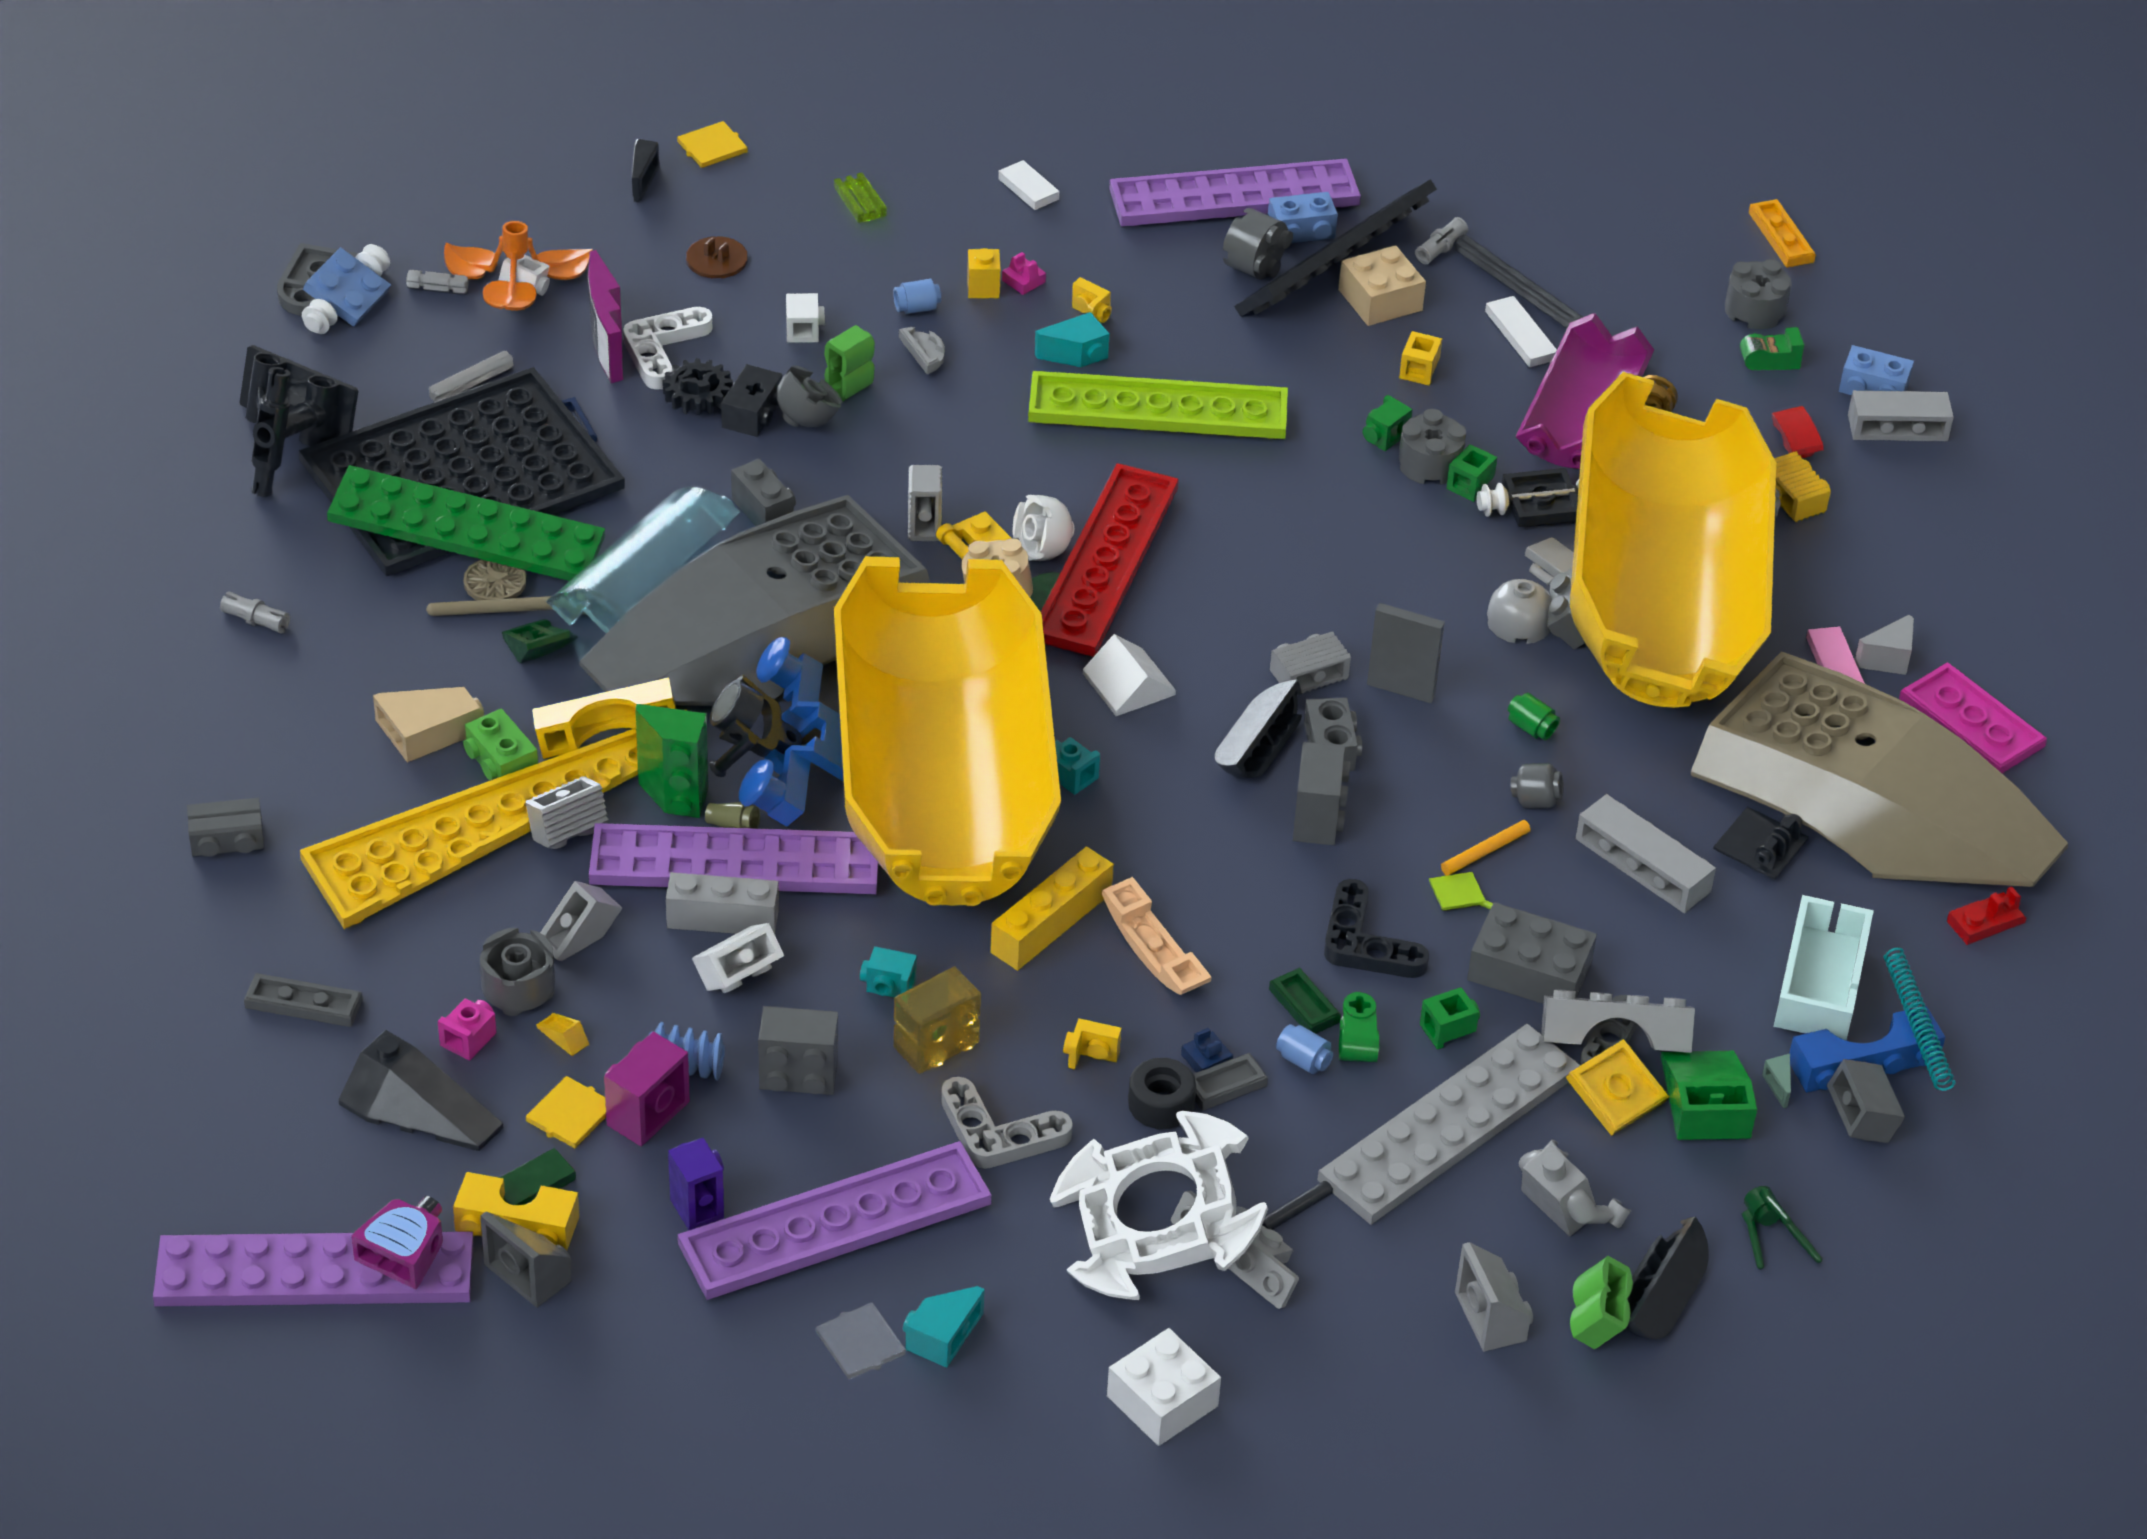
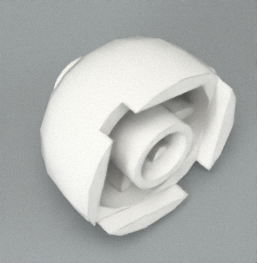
M1027 495V501L1020 502L1016 508L1013 519V538H1019L1022 547L1028 554L1029 561L1051 560L1062 554L1069 545L1074 535V523L1067 507L1056 498L1043 495Z

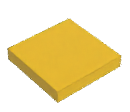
M1624 1039L1572 1070L1566 1076L1568 1082L1611 1136L1662 1105L1670 1097Z

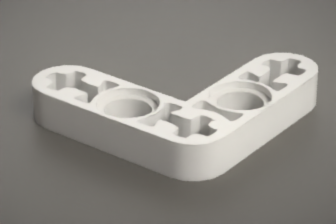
M692 307L634 320L624 326V344L647 387L657 390L663 389L665 372H672V365L662 346L708 335L713 329L712 313L704 307ZM663 327H674L675 329H674V330H668V331H667V330H662L661 328H663ZM643 353L655 354L654 356L649 357L641 356V354Z

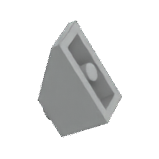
M574 881L540 933L550 941L553 947L554 958L558 961H563L603 938L622 910V907L602 888Z

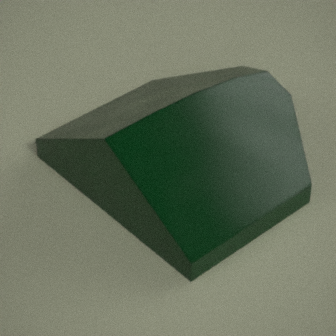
M547 619L538 620L502 632L504 641L519 663L552 653L578 638L577 635L571 633L568 629L563 630L552 626Z

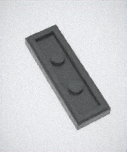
M255 973L244 998V1005L247 1009L352 1027L363 998L360 991Z

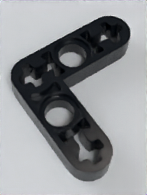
M1347 879L1340 882L1336 889L1325 938L1324 956L1326 960L1337 966L1406 978H1417L1424 975L1427 971L1429 952L1426 947L1416 942L1361 933L1368 902V887L1357 879ZM1349 895L1355 896L1353 905L1347 904ZM1349 918L1355 921V924L1344 926L1339 924L1337 920ZM1339 938L1346 940L1344 949H1337ZM1370 950H1380L1385 953V956L1374 958L1368 955L1367 952ZM1393 955H1397L1396 960L1392 959ZM1409 958H1413L1416 960L1415 962H1410Z

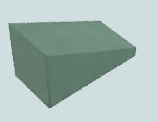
M1790 1054L1765 1060L1762 1074L1783 1108L1788 1107L1791 1093Z

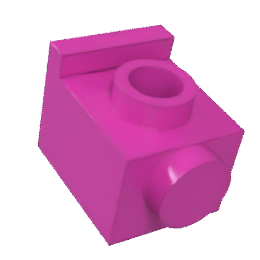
M465 998L446 1018L442 1016L438 1020L440 1046L470 1061L497 1033L495 1013L492 1007L483 1000H477L474 1003Z

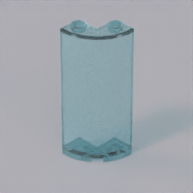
M697 487L680 488L666 497L546 602L569 625L573 624L585 612L607 633L634 605L641 601L721 529L725 530L738 516L740 511L725 496H719L714 492Z

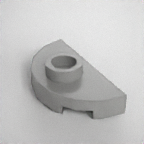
M915 327L899 329V339L927 375L936 371L943 364L945 346L942 339L934 332L929 331V334L917 332Z

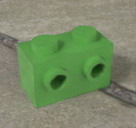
M502 708L465 724L466 740L463 741L464 749L471 759L478 761L487 779H496L538 763L536 747Z

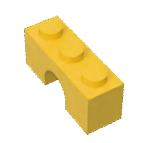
M466 1172L453 1205L455 1231H473V1236H482L480 1215L487 1211L541 1234L554 1245H561L566 1251L568 1250L579 1220L578 1192L540 1186L536 1198L530 1203L519 1206L511 1205L504 1201L505 1189L503 1178Z

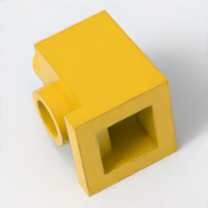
M1412 331L1402 353L1399 379L1430 386L1432 375L1440 359L1442 338Z

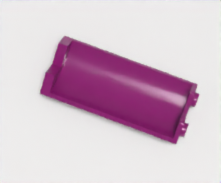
M1596 313L1569 324L1515 436L1526 447L1528 452L1555 465L1580 469L1583 426L1588 408L1622 372L1642 377L1652 357L1654 348L1637 326L1612 336Z

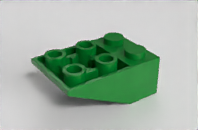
M1734 1050L1692 1051V1053L1661 1052L1677 1140L1751 1139L1757 1105L1751 1079Z

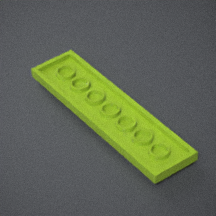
M1033 371L1028 422L1285 439L1288 388Z

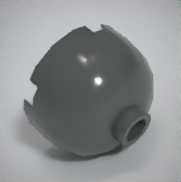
M792 365L781 379L777 388L776 396L779 407L784 412L782 415L784 420L794 427L799 425L804 427H820L826 424L842 406L840 405L842 403L841 397L825 380L821 379L818 383L810 377L813 372Z

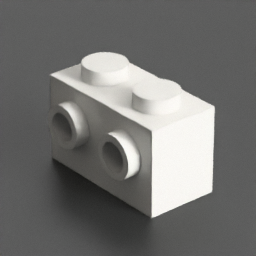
M765 923L753 925L696 955L692 960L707 991L721 989L722 993H726L743 984L741 979L750 974L752 977H755L772 968L770 963L783 957L784 954L770 924Z

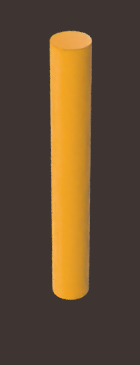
M1521 820L1441 864L1443 873L1446 876L1451 875L1529 833L1531 830L1529 823L1526 820Z

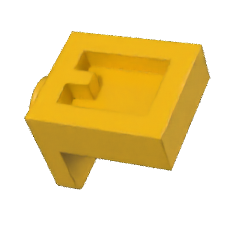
M1079 277L1073 283L1072 308L1084 314L1091 312L1100 323H1105L1112 311L1110 306L1111 292Z
M1078 1018L1074 1033L1068 1031L1064 1042L1063 1053L1069 1054L1068 1068L1076 1069L1080 1055L1098 1060L1103 1059L1117 1062L1120 1053L1121 1028Z

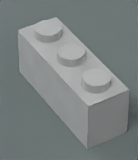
M1853 390L1848 411L1853 440L1948 441L1954 418L1948 392Z
M670 872L666 894L667 928L737 934L750 926L769 923L775 935L779 913V881Z

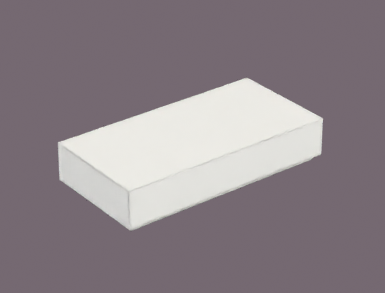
M1024 160L999 170V180L1034 210L1059 200L1060 191Z

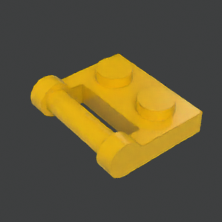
M986 511L954 525L950 523L943 524L936 531V538L943 545H949L962 560L969 550L968 546L961 539H964L969 545L975 541L989 542L1011 539Z

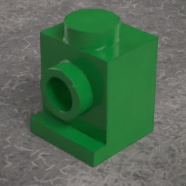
M1386 395L1383 399V405L1373 409L1367 416L1366 426L1363 428L1365 440L1383 451H1387L1401 440L1402 427L1412 418L1413 409L1390 395Z
M1469 444L1449 464L1446 489L1474 502L1477 499V492L1482 490L1483 484H1488L1495 477L1497 457Z
M1462 987L1423 1000L1419 1025L1438 1050L1443 1048L1444 1043L1476 1032L1477 1023L1480 1019V1010L1475 1000L1470 999Z

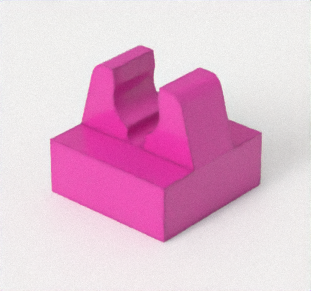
M1021 252L1012 257L1008 268L1002 270V281L1024 295L1046 282V272L1038 267L1036 261L1027 260L1025 254Z

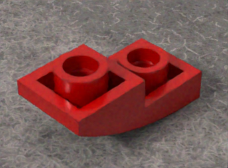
M1803 406L1772 413L1773 425L1782 434L1784 448L1789 453L1797 451L1801 458H1807L1814 455V452L1824 450L1817 428Z

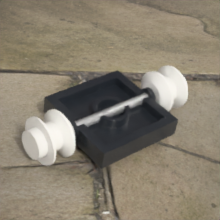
M1566 468L1503 474L1502 484L1497 483L1495 490H1490L1487 484H1483L1482 490L1477 492V506L1479 511H1484L1486 517H1489L1494 509H1497L1500 515H1504L1508 506H1510L1518 527L1576 521L1579 479L1576 485H1572Z

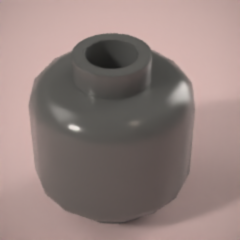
M1551 763L1523 764L1519 768L1517 776H1512L1511 778L1512 797H1518L1520 805L1525 809L1552 808L1556 805L1558 799L1563 798L1564 781L1562 772L1557 771Z

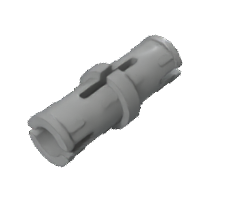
M1455 217L1444 228L1436 229L1431 233L1430 239L1417 247L1415 250L1416 258L1422 264H1429L1441 252L1446 253L1449 251L1457 238L1468 232L1467 223L1462 218Z
M230 591L226 592V596H223L220 609L222 612L238 616L246 620L245 622L249 625L255 626L258 624L282 634L285 632L284 628L287 629L290 623L289 613L264 605L265 602L262 600L247 599Z

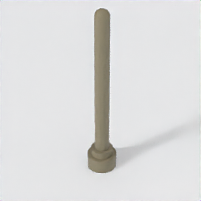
M589 587L575 588V592H568V595L436 602L428 604L426 611L430 616L569 609V612H576V615L590 614Z

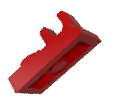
M2011 886L2008 887L2006 894L2004 892L2000 894L1995 892L1989 898L1949 911L1946 922L1966 945L2021 925L2026 922V917L2019 910L2021 896Z

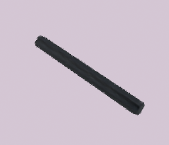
M1462 235L1455 241L1456 251L1565 328H1568L1571 322L1583 318V316L1469 236Z

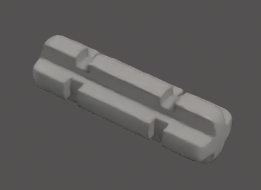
M411 269L406 277L407 287L413 289H420V286H423L424 290L447 293L453 290V293L466 294L469 286L468 277L465 275L455 274V277H451V274L425 271V274H422L421 270Z

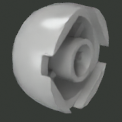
M1513 579L1503 583L1492 594L1487 610L1489 629L1497 637L1512 643L1516 642V638L1527 639L1526 644L1544 639L1551 632L1547 627L1549 605L1552 602L1549 592L1542 585L1532 580Z

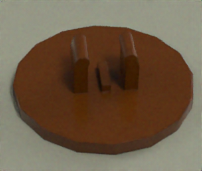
M711 236L699 239L691 244L686 251V263L690 270L699 276L726 278L734 276L744 269L747 264V250L734 239L723 236Z

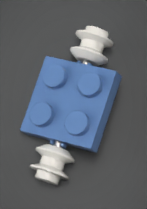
M369 244L363 248V252L353 257L340 247L307 280L303 290L315 298L311 301L310 306L302 311V319L307 329L318 334H325L330 326L337 322V315L355 327L380 301L391 286L389 282L380 277L382 272L386 271L390 266V259L383 248Z

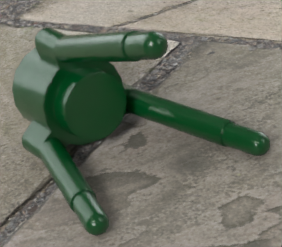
M1755 1187L1746 1194L1744 1203L1747 1210L1742 1213V1217L1748 1227L1758 1269L1764 1268V1262L1755 1223L1770 1226L1779 1219L1815 1262H1822V1257L1792 1222L1770 1187Z

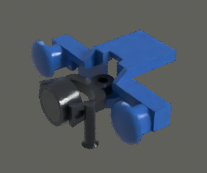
M779 637L773 640L762 653L757 664L756 675L761 683L770 680L784 689L783 699L788 702L792 701L791 706L784 713H781L779 703L766 695L743 674L737 680L729 683L722 690L712 707L710 724L722 731L719 735L720 739L734 745L718 760L710 761V769L716 776L725 777L726 770L748 751L764 757V760L756 762L746 773L738 792L739 801L744 807L752 804L766 811L768 816L788 827L804 813L811 762L843 782L844 780L840 714L823 703L818 702L823 664L805 653L799 658L789 653L790 640L787 637ZM760 712L763 715L764 721L762 739L750 730L758 719ZM817 728L821 731L820 739L815 736L805 746H802V738L811 730ZM773 770L780 776L777 778L772 776Z

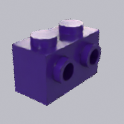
M703 1137L692 1142L682 1143L676 1148L668 1150L670 1200L687 1229L692 1230L724 1219V1166L716 1149L711 1151Z

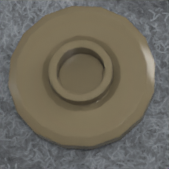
M481 559L470 565L466 570L463 584L467 594L475 600L509 599L521 595L526 588L527 577L522 569Z

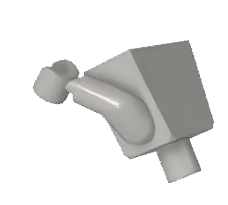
M1554 1139L1544 1149L1528 1152L1520 1158L1519 1167L1522 1171V1192L1569 1236H1572L1585 1224H1606L1609 1222L1615 1227L1620 1228L1631 1212L1630 1209L1623 1207L1622 1203L1615 1198L1611 1200L1608 1206L1596 1205L1588 1179L1566 1158L1569 1154L1556 1146L1558 1142Z

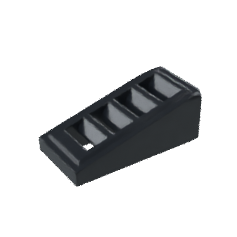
M636 139L632 166V195L634 202L640 203L660 167L658 142Z

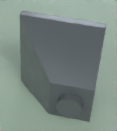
M487 1211L480 1215L484 1265L535 1307L538 1308L572 1282L571 1257L564 1247L554 1245L545 1236Z

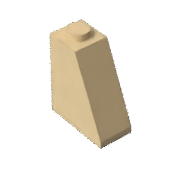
M465 687L387 692L373 695L375 720L407 763L465 740V724L484 716L481 702L476 697L472 698Z

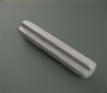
M507 351L491 356L430 386L429 396L436 402L462 393L511 369L514 366L513 357Z

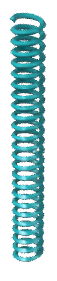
M1899 947L1892 948L1883 957L1897 989V994L1907 1019L1910 1022V1027H1912L1911 1030L1914 1033L1922 1058L1929 1071L1933 1086L1937 1090H1949L1955 1086L1956 1081L1953 1080L1954 1076L1951 1074L1949 1063H1947V1058L1944 1057L1945 1053L1942 1051V1046H1940L1936 1030H1934V1025L1931 1024L1932 1020L1929 1018L1928 1010L1925 1008L1921 993L1918 991L1919 988L1916 986L1917 982L1914 980L1913 972L1910 970L1904 950ZM1895 950L1900 951V953H1895L1888 957V955ZM1950 1076V1079L1945 1082H1937L1938 1079H1945ZM1952 1081V1085H1950L1949 1087L1940 1088L1937 1086L1945 1085Z

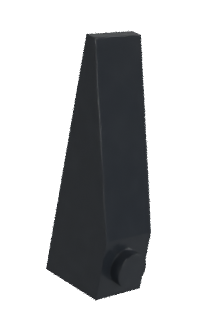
M387 1030L360 1053L339 1097V1105L367 1122L380 1125L381 1121L399 1125L401 1131L413 1134L414 1130L434 1134L438 1141L480 1151L503 1129V1123L417 1048Z

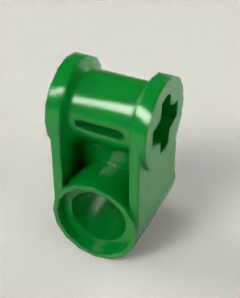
M1353 992L1346 996L1343 1003V1017L1339 1025V1060L1377 1062L1379 1030L1377 1029L1376 1002L1367 993Z

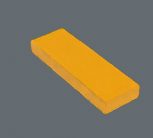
M1778 199L1750 204L1748 213L1786 268L1815 262V252Z

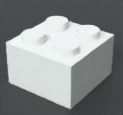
M1168 1328L1109 1367L1107 1397L1148 1437L1160 1446L1218 1407L1221 1377Z

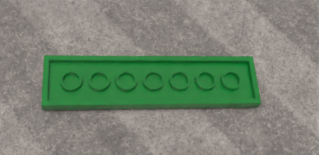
M351 465L348 466L327 512V521L583 585H586L605 538V528Z

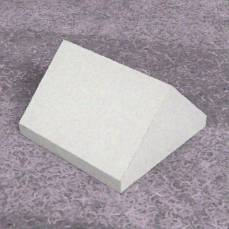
M1115 634L1083 668V675L1115 716L1176 695L1175 688L1141 647Z

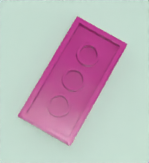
M1948 662L1900 691L1899 699L1926 714L1964 740L2001 773H2004L2046 746L2047 738Z

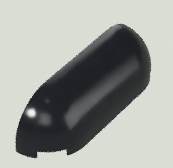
M1297 679L1284 681L1266 689L1248 705L1215 752V760L1225 772L1239 778L1259 777L1265 773L1301 721L1302 715L1297 714V695L1302 694V690Z
M1696 1216L1680 1221L1684 1227L1666 1239L1662 1235L1658 1236L1633 1274L1632 1291L1627 1298L1630 1306V1320L1626 1329L1636 1336L1646 1339H1661L1668 1335L1703 1278L1708 1265L1709 1249L1706 1234Z

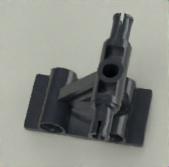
M255 345L249 346L246 353L239 403L247 408L245 418L252 423H256L253 429L254 445L251 459L255 467L251 492L253 494L257 493V496L261 497L272 495L275 470L281 466L285 438L300 432L299 441L305 445L313 446L352 432L359 392L358 388Z

